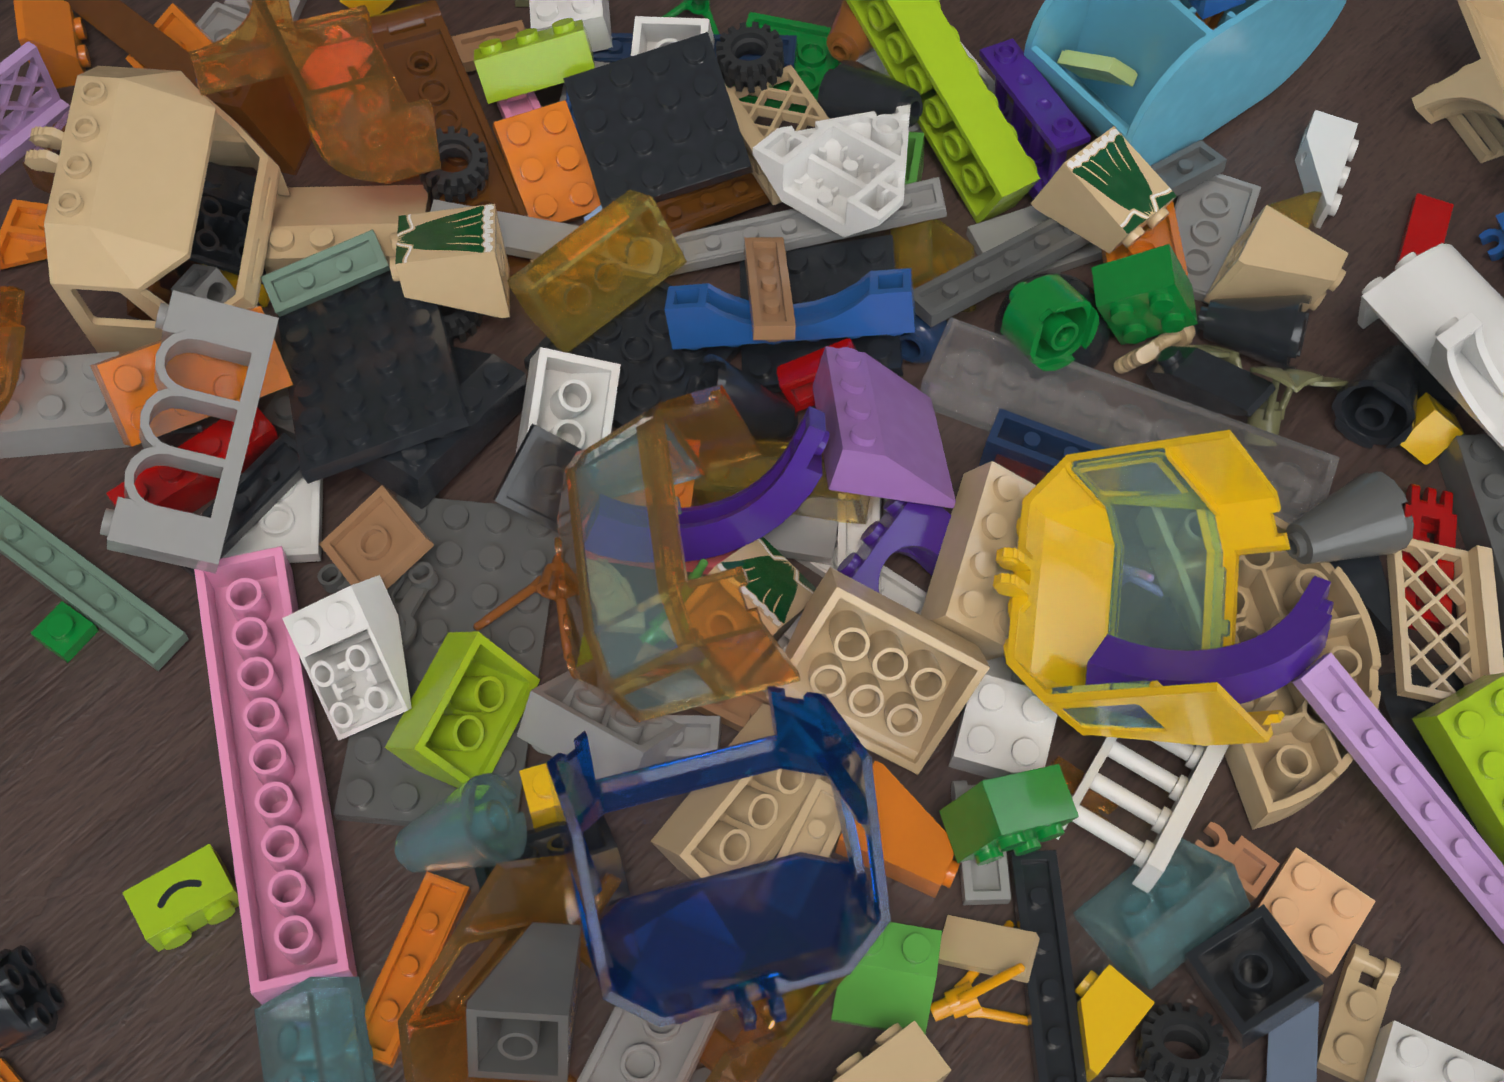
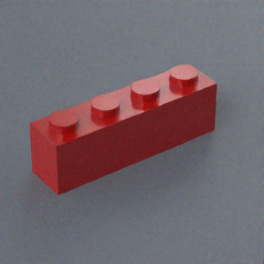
M258 407L241 474L279 438L275 427ZM220 419L177 448L225 459L234 422ZM156 465L145 469L139 474L134 485L138 494L149 503L193 513L216 498L220 478L174 467ZM124 482L106 493L114 507H116L118 497L125 498Z

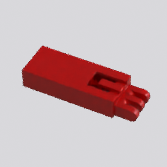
M1410 483L1406 493L1408 502L1404 505L1403 511L1405 518L1411 515L1413 517L1412 539L1430 543V538H1427V532L1433 533L1434 544L1455 548L1457 515L1452 514L1453 492L1443 490L1439 497V503H1436V488L1426 487L1421 500L1420 485ZM1402 551V560L1414 573L1422 567L1410 552ZM1438 559L1435 563L1451 581L1454 580V562ZM1426 570L1418 576L1434 596L1442 590ZM1408 585L1405 588V598L1418 611L1425 603ZM1445 594L1439 602L1452 615V599ZM1430 609L1421 615L1437 634L1446 628ZM1412 624L1408 627V629L1417 630Z

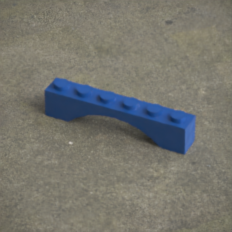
M912 268L870 271L855 284L834 295L816 301L793 304L796 324L795 340H781L778 342L753 340L749 300L728 294L709 283L669 286L664 309L672 349L697 350L703 347H738L744 344H778L801 340L813 342L843 337L856 339L862 336L886 334L897 336L903 333L915 332Z

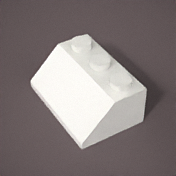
M540 347L530 359L516 453L533 423L607 462L621 364ZM605 474L601 479L599 485L604 484Z

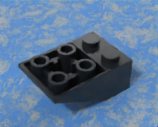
M208 162L191 256L188 260L239 275L256 177Z

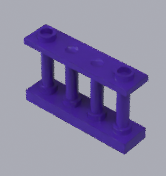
M1012 38L980 49L979 56L995 75L993 93L998 100L1000 111L1006 121L1015 128L1018 141L1026 155L1030 156L1036 164L1037 173L1041 179L1028 191L1031 197L1035 199L1062 164L1066 162L1068 149L1090 142L1091 136L1034 64L1024 56L1023 50ZM1008 94H1009V95L1012 97V99L1014 100V101H1013V105H1012L1011 102L1007 99V95H1008ZM1026 117L1033 124L1032 130L1026 123ZM1045 141L1047 142V144H1048V145L1050 146V148L1052 149V153H1051V154H1050L1049 151L1045 148Z

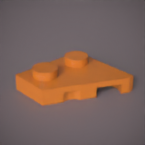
M17 199L12 200L0 229V270L48 259L44 229L48 204Z

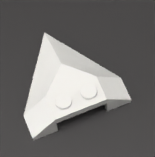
M910 105L896 107V113L877 116L875 111L815 121V128L794 131L792 126L777 128L753 147V155L783 203L842 237L850 236L881 225L903 205Z

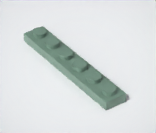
M0 496V553L157 671L189 640L184 631Z

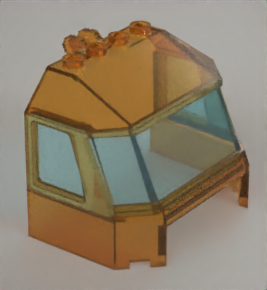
M722 384L660 402L587 449L578 451L565 469L557 517L559 537L554 539L556 554L562 562L563 575H559L558 580L561 594L566 600L567 613L563 614V626L571 642L572 653L567 655L568 669L572 678L577 679L592 694L636 722L801 681L799 671L762 622L758 607L748 609L741 587L748 585L749 580L742 566L691 580L687 578L678 517L682 512L680 499L675 496L674 485L700 478L706 475L709 469L761 455L759 445Z

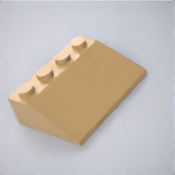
M423 185L289 187L290 196L276 195L264 264L266 274L372 229L376 233L390 265V257H395L392 247V233L398 232L399 216L430 212L431 191L427 193Z
M830 567L807 602L765 695L767 699L918 775L990 666L978 645Z

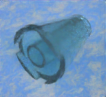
M492 773L472 777L398 832L395 844V855L398 861L407 870L414 873L500 867L512 863L514 859L519 858L524 853L527 841L524 813L516 814L511 802L512 799L517 798L516 794L501 777Z

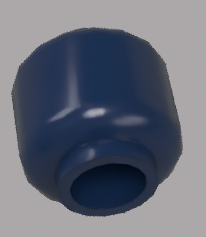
M915 313V332L901 334L902 358L916 364H925L933 360L949 338L947 320L930 327Z

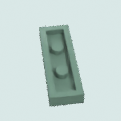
M372 229L261 276V280L275 313L281 317L390 270V265L377 235Z

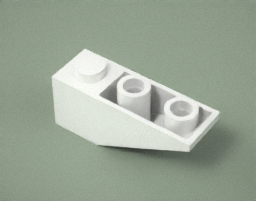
M1318 110L1314 111L1304 131L1295 163L1314 226L1320 229L1327 215L1334 217L1338 210L1342 195L1337 194V189H1343L1348 179L1351 167L1345 166L1346 161H1352L1359 140L1353 139L1358 123Z

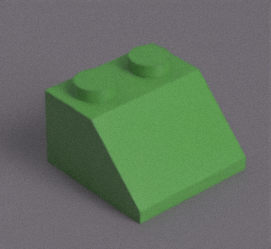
M848 915L843 931L831 1021L886 1031L896 1023H899L902 1029H904L915 1020L925 1034L937 978L942 931Z

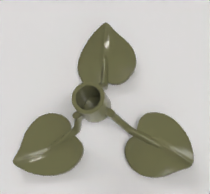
M1213 345L1180 346L1197 347L1242 368L1239 352ZM1267 366L1251 367L1250 373H1259L1272 378V383L1276 390L1251 417L1247 418L1245 439L1277 443L1281 420H1284L1285 409L1293 391L1297 393L1308 385L1331 387L1339 391L1349 381L1334 377H1324L1300 369L1283 370ZM1282 383L1287 387L1279 404L1276 398L1279 385Z

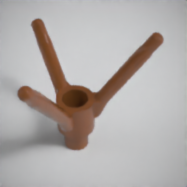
M555 554L552 562L544 567L542 575L536 577L524 589L474 623L473 628L476 631H480L533 593H539L541 596L553 599L556 602L564 660L571 661L572 650L565 587L569 577L567 570L570 562L569 558L564 554Z

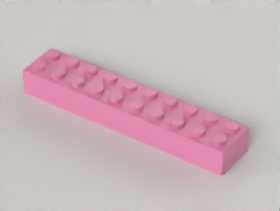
M282 546L222 558L219 561L216 574L194 569L250 991L263 1006L356 984L358 983L310 678L282 619L299 610L293 571Z

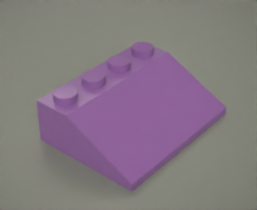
M825 346L813 383V393L816 409L825 413L826 430L830 432L827 445L823 451L829 490L954 508L956 503L931 398L864 352H858L849 347L834 348Z

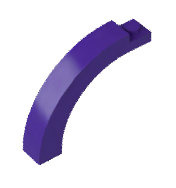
M809 406L789 445L773 467L749 487L730 497L700 506L665 508L635 503L611 494L595 528L592 549L611 556L634 561L679 563L722 555L765 536L782 524L801 506L823 475L821 454L827 445L830 434L826 430L825 413Z
M1314 576L1298 603L1280 623L1255 638L1222 648L1189 651L1168 650L1132 643L1107 634L1087 662L1085 692L1149 687L1151 681H1158L1163 686L1218 682L1239 704L1268 695L1301 675L1325 648L1332 615L1330 614L1334 605L1333 601L1327 600L1331 581ZM1128 704V705H1125V706H1129V707H1135V708H1141V709H1143L1140 705H1136V704Z

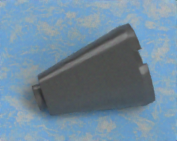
M1375 471L1360 474L1288 525L1286 532L1291 550L1286 551L1290 557L1296 559L1301 564L1397 553L1407 548L1413 538V517L1411 515L1405 518L1401 505L1408 502L1405 494L1396 482L1383 472Z

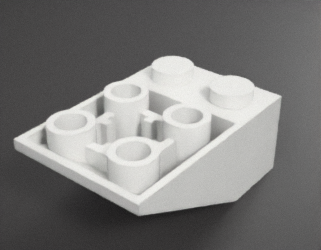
M380 575L353 584L282 618L338 741L412 709L399 617Z

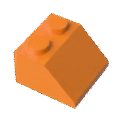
M13 0L20 45L23 46L29 41L37 46L56 89L75 86L77 75L86 72V67H91L88 49L85 44H82V40L87 39V32L82 17L75 18L69 2L64 0Z

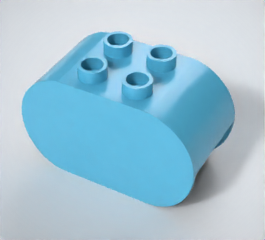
M1045 0L1031 26L1025 44L1024 56L1034 64L1074 116L1091 132L1100 137L1114 126L1151 166L1204 139L1276 90L1302 65L1323 40L1338 18L1347 0H1246V3L1226 10L1217 28L1214 30L1210 29L1195 15L1197 10L1188 0ZM1065 49L1114 57L1135 70L1138 76L1133 87L1081 78L1058 64L1057 61L1062 50L1065 51Z

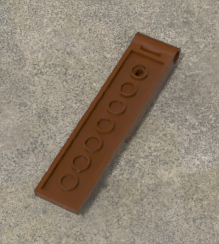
M430 0L363 18L366 34L373 48L374 56L416 158L417 154H419L418 147L420 143L425 144L424 137L430 134L435 138L434 130L441 128L443 134L448 133L447 126H454L455 133H460L461 127L468 129V137L474 132L479 136V143L483 141L486 146L489 177L488 181L485 180V188L483 191L477 188V196L473 199L468 193L465 194V202L459 203L458 196H453L452 203L467 206L495 204L497 211L528 217L441 15L437 1ZM449 157L443 159L438 164V167L446 172H459L468 166V162L459 157ZM442 194L439 200L445 201V195ZM506 254L510 268V283L532 276L529 258Z

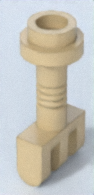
M1194 326L1185 327L1182 331L1176 333L1161 334L1143 346L1128 352L1114 362L1115 371L1119 374L1126 373L1155 359L1167 347L1191 344L1195 336Z

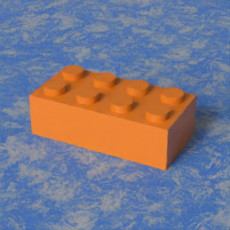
M261 306L247 308V310L264 314ZM275 339L273 340L260 397L293 385ZM161 340L90 365L124 445L132 447L141 443L139 438L140 413L146 401L158 391L154 382L156 353L161 345ZM183 353L176 355L168 361L165 369L168 376L176 384L184 388L240 402L248 366L197 353ZM171 408L161 411L156 415L150 427L153 434L158 437L210 416L184 409Z

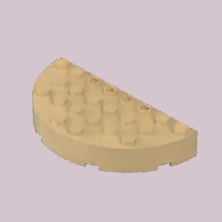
M1146 502L1137 520L1167 599H1171L1195 650H1202L1207 553L1196 506ZM1274 515L1278 533H1286L1289 523ZM1286 550L1240 555L1235 644L1255 638L1280 623L1298 603L1314 576L1331 581L1327 599L1334 602L1330 614L1332 615L1325 648L1312 664L1323 655L1332 653L1378 709L1381 691L1378 690V670L1381 668V656L1377 636L1369 613L1359 593L1339 566L1335 569L1330 562L1301 564L1296 559L1290 557ZM1293 681L1268 695L1240 704L1246 712L1281 710L1285 714L1280 723L1270 724L1273 735L1269 742L1230 744L1224 754L1252 830L1276 823L1295 814L1313 802L1354 760L1292 683Z

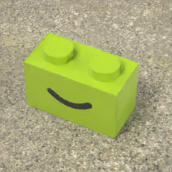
M211 844L204 846L122 892L145 940L158 952L164 948L171 950L183 945L192 937L191 933L208 923L209 925H215L227 920L234 914L235 908L239 906L237 888L221 857Z

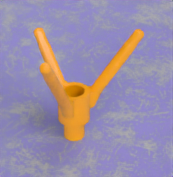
M1008 920L1003 926L1013 928L1014 923ZM1018 963L974 987L971 984L980 973L969 970L954 985L955 988L944 992V998L931 1003L930 1010L935 1021H940L954 1015L955 1019L967 1015L968 1018H985L1028 1026L1027 1016L981 1007L977 999L978 996L1024 972L1025 966L1022 963Z

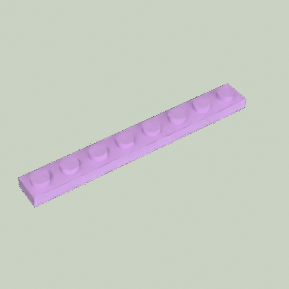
M1332 653L1323 655L1292 683L1504 944V865Z

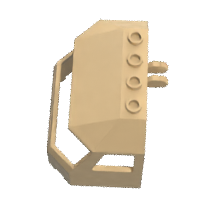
M97 66L77 75L65 132L48 126H35V128L31 129L29 141L41 148L60 150V154L57 155L49 150L30 149L26 151L24 164L36 171L55 173L44 220L50 284L97 353L119 351L120 354L162 339V329L155 328L160 303L165 302L146 288L187 261L191 256L208 162L218 165L253 167L257 171L236 294L224 302V304L243 309L257 306L276 195L290 196L279 166L244 128L195 87L182 71ZM76 289L119 292L155 321L96 317L92 314Z

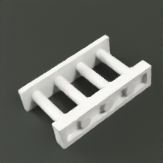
M1115 705L1107 718V721L1154 723L1133 711L1135 707ZM1106 737L1074 795H1071L1079 815L1072 822L1134 858L1133 864L1140 867L1132 884L1149 893L1164 873L1230 744L1194 746L1191 744L1152 741L1185 760V766L1192 769L1188 777L1183 774L1177 777L1116 741V737ZM1106 757L1111 758L1169 792L1168 797L1175 801L1171 810L1165 806L1161 810L1098 773ZM1089 788L1153 825L1151 830L1158 834L1154 842L1146 840L1143 843L1081 806L1080 803Z

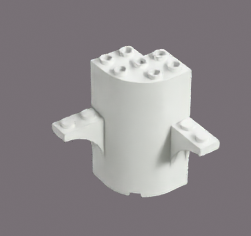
M1441 243L1418 256L1415 252H1411L1397 263L1393 273L1385 279L1381 276L1375 278L1363 289L1357 323L1364 329L1380 318L1504 451V298L1451 244Z

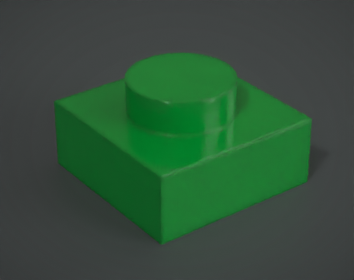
M61 601L31 632V635L43 646L69 663L98 632V629L92 622Z

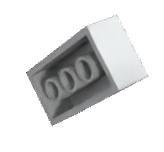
M119 351L0 361V459L130 447L124 445L90 365L120 355Z

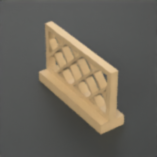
M792 65L783 68V75L781 78L777 77L776 84L772 86L767 82V89L761 91L759 86L754 87L755 93H748V87H744L743 91L739 92L736 91L735 86L731 88L726 86L752 166V174L772 205L782 201L755 159L753 147L779 128L782 121L799 124L795 130L799 131L806 129L807 126L815 127V121L829 119ZM787 80L792 85L789 91L773 88L774 85ZM747 95L758 97L755 104L742 102L739 98ZM767 98L783 101L779 109L763 106ZM792 103L807 106L805 113L788 111ZM758 116L774 119L770 126L754 123Z
M1412 539L1407 548L1387 555L1397 696L1439 703L1456 692L1446 681V678L1453 672L1461 679L1464 687L1484 675L1504 673L1492 548L1476 545L1471 550L1465 551ZM1402 551L1410 552L1422 567L1414 573L1402 560ZM1438 559L1454 562V580L1451 581L1435 563ZM1425 570L1442 588L1435 596L1418 578ZM1408 585L1425 603L1418 611L1405 598V588ZM1445 594L1456 604V619L1439 602ZM1428 609L1446 627L1439 634L1421 616ZM1411 624L1428 642L1421 650L1408 637V627ZM1449 633L1459 642L1460 658L1442 640ZM1432 648L1449 666L1442 674L1424 656ZM1416 664L1432 683L1427 687L1413 685L1411 666Z

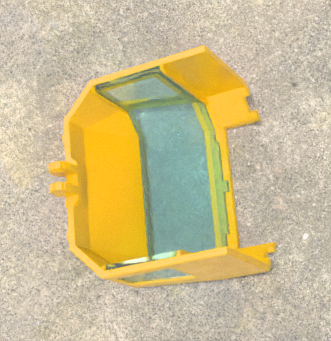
M1231 430L1067 454L1022 500L1021 517L1018 518L1016 523L1019 538L1018 548L1004 547L999 550L997 549L996 561L999 563V566L1013 571V574L1001 573L994 575L993 587L997 589L996 591L999 594L1011 597L1008 602L1010 617L1009 636L1004 642L1006 664L1047 707L1083 736L1094 735L1202 746L1267 743L1273 735L1270 724L1280 723L1285 716L1281 710L1246 712L1218 682L1163 686L1158 681L1085 685L1087 662L1107 634L1132 643L1168 650H1207L1234 645L1236 638L1239 556L1291 550L1287 532L1278 533L1273 513L1281 510L1278 492Z

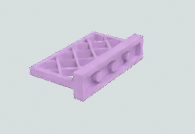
M29 41L0 63V175L22 158L26 151L36 146L29 141L32 128H35V126L52 127L70 109V105L60 98L37 46ZM30 60L26 77L18 76L20 67ZM14 85H21L22 89L18 100L9 101ZM35 86L42 87L38 92H36L33 95ZM6 110H14L3 119Z

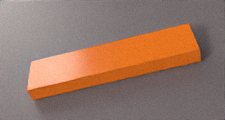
M426 872L346 1047L348 1051L393 1068L471 893L470 887L431 872Z

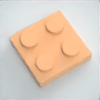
M1296 847L1287 857L1255 909L1264 904L1310 966L1327 978L1333 974L1376 901Z

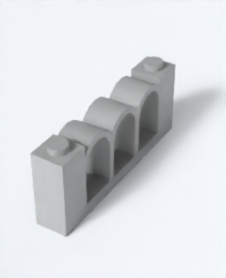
M175 290L172 292L169 304L160 303L155 328L162 329L161 345L155 359L154 382L158 391L146 401L140 413L139 438L144 449L130 460L125 470V498L118 497L115 510L106 508L100 534L108 536L107 550L216 574L279 318ZM197 353L248 366L240 402L187 389L176 384L166 372L165 367L168 361L179 354ZM171 408L184 409L234 422L225 459L169 446L161 442L153 434L150 424L153 418L161 411ZM158 465L220 478L211 518L157 506L145 501L138 494L134 485L138 475L145 469Z

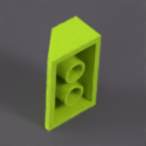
M564 18L554 22L552 28L537 31L536 28L525 29L515 35L516 38L503 42L498 38L482 42L479 48L474 50V63L488 104L564 83L563 78L596 68L592 47L582 19L574 21L573 18Z
M479 631L448 632L411 699L412 709L403 713L384 748L417 771L472 795L480 796L525 711L530 691L538 686L540 679Z

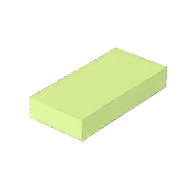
M1065 49V51L1062 50L1057 61L1058 64L1081 78L1133 87L1138 76L1135 70L1114 57Z

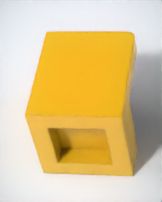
M1426 392L1417 400L1415 426L1406 441L1400 445L1423 464L1427 465L1447 449L1456 436H1461L1464 432L1455 415Z

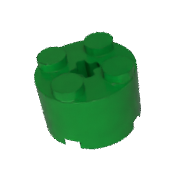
M1045 275L1029 283L1020 282L1014 286L1009 294L1011 302L1004 313L1001 334L1032 364L1043 371H1055L1073 362L1075 358L1072 354L1080 346L1084 349L1089 346L1098 329L1099 315L1092 304L1060 275Z

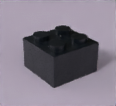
M1264 904L1184 954L1186 971L1242 1049L1322 999L1324 983Z

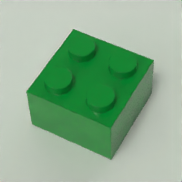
M1170 244L1092 267L1096 307L1121 345L1140 343L1146 338L1164 333H1176L1182 331L1185 327L1198 324L1192 284Z
M1059 764L983 780L939 810L957 863L975 859L978 866L1003 858V852L1014 850L1015 856L1036 851L1042 847L1040 842L1049 841L1065 834L1063 826L1079 817Z

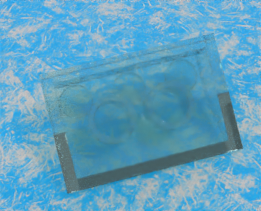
M1181 838L1164 873L1149 893L1132 884L1140 867L1134 864L1074 912L1076 920L1119 971L1149 990L1185 962L1184 954L1222 931L1250 907L1235 865Z
M309 977L254 1010L264 1082H376L372 1062L373 1051L369 1043L365 1018V1002L361 993L359 977Z

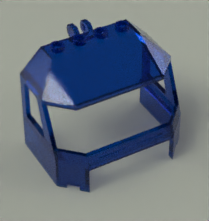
M767 686L774 735L599 779L595 778L588 736L585 730L574 739L575 749L569 754L557 753L546 762L558 826L584 941L603 1000L658 1027L682 1024L692 1018L736 1008L743 1029L745 1031L756 1029L757 1015L751 1002L766 998L770 1016L773 1017L775 1023L787 1020V1013L781 995L814 984H825L832 979L850 975L891 922L872 757L826 694L807 692L803 699L786 697L784 688ZM778 769L827 776L830 780L849 861L799 852L621 899L598 921L594 896L602 891V886L583 832L603 814ZM854 818L862 825L866 833L872 883L865 872Z

